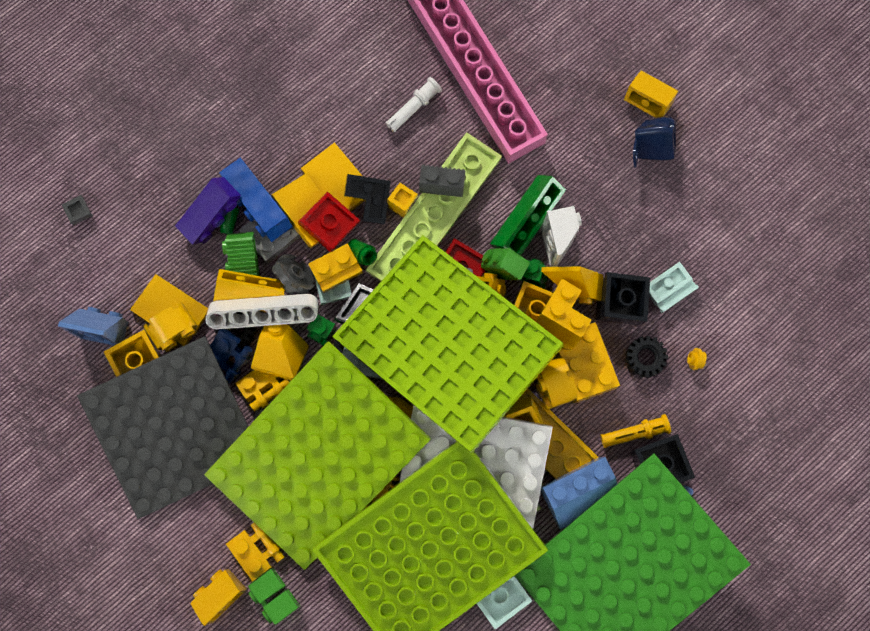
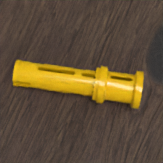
M662 414L660 418L648 421L644 419L639 425L600 434L603 447L607 448L642 437L652 439L654 435L661 433L670 434L671 427L666 414Z

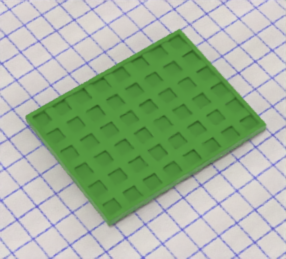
M653 453L546 543L545 546L548 548V551L517 573L515 577L560 631H670L751 564Z

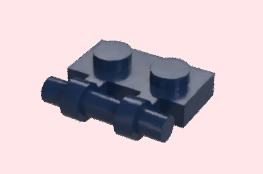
M220 329L210 346L221 369L226 371L227 375L225 377L227 382L231 384L241 374L240 369L242 366L246 365L250 360L252 349L249 346H244L242 350L238 347L241 341L240 338L227 329ZM231 355L235 357L236 361L234 364L229 361Z

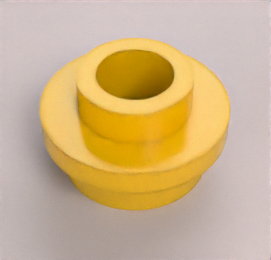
M694 348L693 351H690L687 357L690 369H702L705 366L707 355L700 348Z

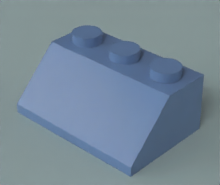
M598 457L541 486V493L558 528L562 529L617 484V481L606 457Z

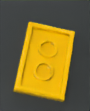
M335 142L301 168V171L304 174H308L323 195L328 191L350 212L365 201L364 199L344 197L347 174L362 176V174Z
M306 173L273 193L271 197L311 249L319 244V242L298 224V221L323 197V194Z
M155 274L130 311L150 323L149 320L162 310L170 306L176 309L179 307L177 303L182 302L197 324L195 329L197 331L206 319L208 308ZM192 337L187 340H185V338H182L177 342L185 346L189 343Z

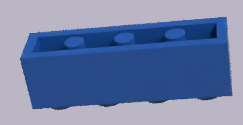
M241 157L219 172L240 193L241 197L237 200V205L246 208L244 214L250 222L255 220L258 224L255 228L262 238L267 236L273 242L293 227L287 216Z

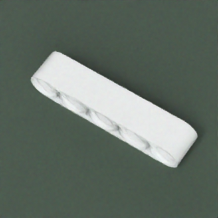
M312 294L213 301L207 310L206 324L212 329H230L309 323L317 317L318 300ZM259 310H264L266 313H261Z

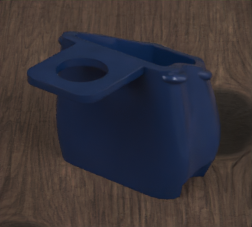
M663 116L652 120L647 119L635 130L633 148L634 168L637 167L638 159L661 161L675 159L676 122L672 117Z

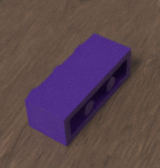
M224 177L212 178L175 227L192 245L208 242L212 238L211 233L215 228L222 225L225 221L224 217L237 206V200L241 197L240 193Z

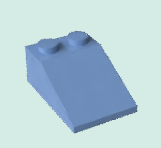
M88 307L87 310L78 309L59 321L58 327L79 339L115 346L124 341L129 322L122 317L123 314L109 311L108 315L101 313L100 309Z

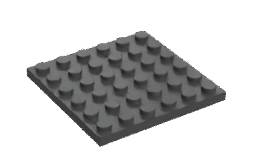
M206 336L77 395L137 519L213 484L204 474L249 427Z

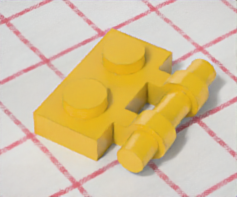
M253 370L235 384L248 402L256 398L255 401L249 404L255 412L260 407L264 408L269 405L268 402L289 384V380L284 379L279 383L278 381L283 378ZM271 386H273L272 389H270L269 391H267L265 394H262V393L265 392L267 389H269Z
M252 523L250 526L255 533L251 537L244 530L226 543V545L252 582H254L272 568L267 559L273 556L278 563L285 557L280 551L281 547L275 544L255 523ZM258 540H261L267 548L264 553L256 545Z

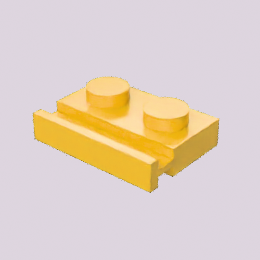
M348 243L308 264L323 293L363 273Z

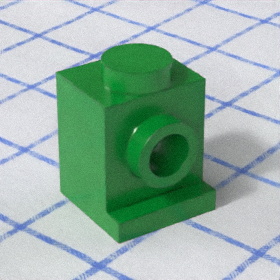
M537 259L527 260L530 263L521 278L522 283L526 281L544 289L548 277L542 272V267L546 266Z
M317 314L316 319L310 322L307 327L309 331L307 337L324 346L328 341H331L332 336L337 331L336 324Z

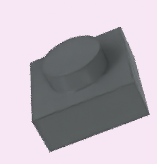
M82 195L61 204L72 225L93 216Z

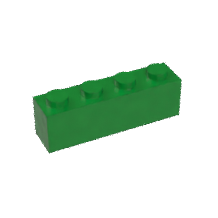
M537 175L490 242V245L494 249L510 248L521 256L542 226L547 211L553 210L566 189L553 176Z

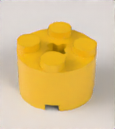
M182 302L177 303L179 307L176 309L170 306L153 316L149 320L151 325L144 324V329L158 350L169 352L178 346L177 341L185 338L187 340L197 334L195 330L197 324Z
M563 357L552 359L535 379L539 383L535 385L539 397H542L546 410L571 402L577 398L573 377L570 378L568 373L570 370Z

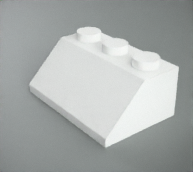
M574 206L547 211L541 232L550 267H557L572 245L574 238H576L579 226L582 225L580 213H576Z

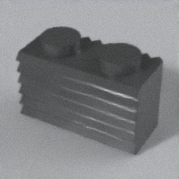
M423 164L421 166L419 192L463 197L466 171L464 169L460 170V168L456 170V168L452 169L451 167L443 168L441 166L439 168L438 166L434 167L432 165L430 167Z

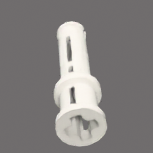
M429 77L427 83L419 90L416 89L413 93L414 96L385 122L389 129L392 128L391 131L395 133L421 106H427L431 98L437 93L442 92L440 85L433 78Z

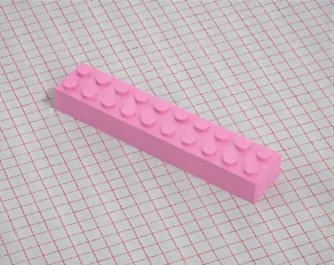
M408 0L508 164L545 144L548 136L547 132L464 0Z

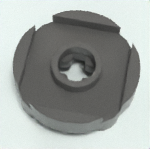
M290 254L282 255L272 267V271L284 284V290L289 294H294L295 292L298 294L309 293L315 286L313 285L315 277L312 270L303 261L301 263L295 261V256Z

